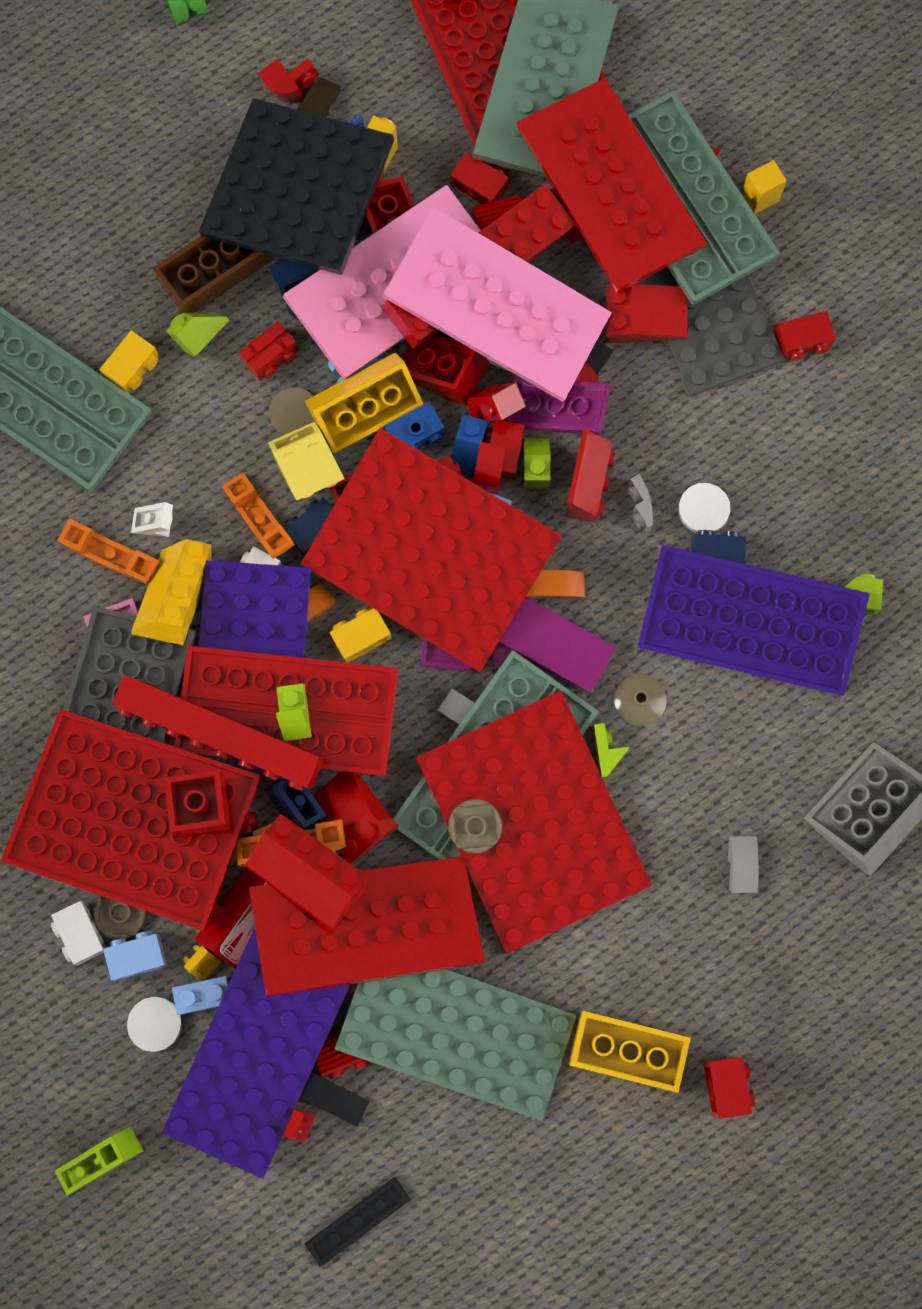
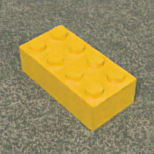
M396 353L305 400L315 423L334 454L424 405L405 362Z
M581 1011L569 1065L679 1093L691 1038Z

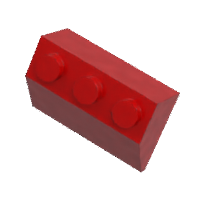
M583 429L565 517L595 523L597 516L603 515L605 501L600 499L602 491H608L610 477L605 475L607 467H613L615 452H610L611 442L586 429Z

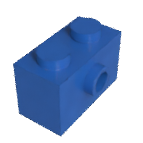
M430 402L384 426L385 431L419 451V448L427 443L429 446H432L441 441L442 435L445 433V427Z

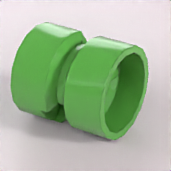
M166 0L176 25L189 20L190 15L197 17L208 13L205 0Z

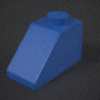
M464 414L455 438L451 458L453 463L458 462L462 474L473 477L480 442L485 440L488 421Z

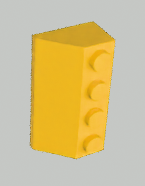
M188 539L161 550L158 558L160 563L149 582L131 630L132 635L179 645L184 644L204 588L206 560H212L211 544Z

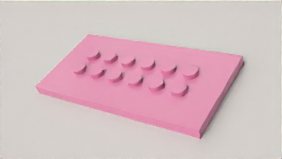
M447 185L353 247L342 275L319 270L283 295L284 300L343 380L405 339L383 311L382 307L387 299L382 296L432 207L437 208L475 232H480L478 226Z
M432 207L382 296L562 402L566 399L612 313L435 207Z

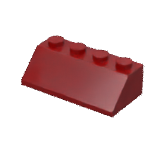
M282 814L263 833L245 864L247 869L331 930L337 926L365 893L368 882L367 875Z

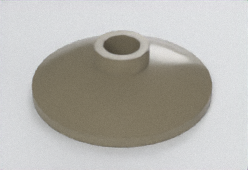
M631 675L625 678L615 691V708L620 717L632 725L645 726L652 724L662 716L666 708L667 698L663 686L649 675ZM643 694L646 697V701L640 703L637 701L636 696Z

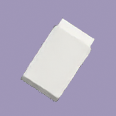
M163 502L135 508L131 533L169 537L173 519V505Z

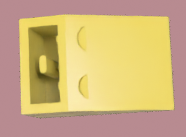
M315 422L268 442L275 461L296 500L308 498L314 492L323 488L333 487L344 479Z

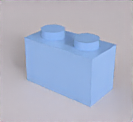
M151 930L136 934V939L126 942L125 938L109 942L110 947L103 949L111 981H119L168 966L160 935L152 934Z
M223 976L173 987L172 992L177 1015L182 1016L218 1008L229 985L230 978Z

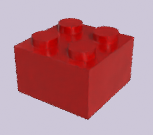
M220 770L164 778L170 832L173 835L179 837L231 829L225 775Z
M742 1057L704 1061L703 1065L712 1117L723 1119L752 1114L751 1107H755V1097L753 1090H748L746 1079H750L748 1062H743Z

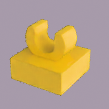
M195 945L193 949L196 953L190 959L187 956L183 958L186 963L184 967L200 981H205L221 961L203 946Z

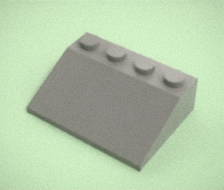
M873 742L804 817V820L850 862L871 876L921 821L922 774Z

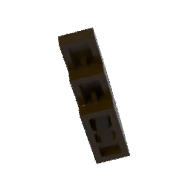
M318 77L297 110L327 117L330 106L340 93L341 86Z

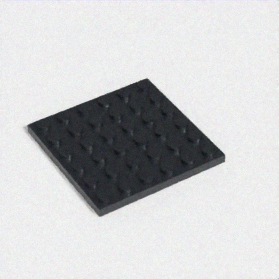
M253 98L199 229L200 235L342 275L393 145V134Z

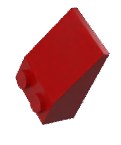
M633 284L616 293L612 285L606 286V309L612 312L607 320V337L612 343L688 338V298L681 287Z
M434 334L414 349L409 345L402 357L414 384L445 400L465 406L468 404L466 398L473 395L490 365L485 356L463 343Z
M340 771L313 795L326 814L323 822L342 819L346 847L338 851L350 864L365 857L399 827L358 773Z

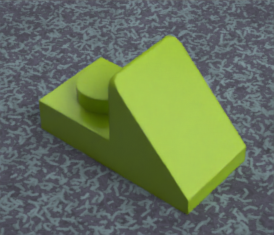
M305 684L276 687L279 712H276V717L284 741L312 738Z
M605 723L594 725L593 734L599 772L602 779L606 780L630 747L609 749L608 746H612V735L610 730H606Z

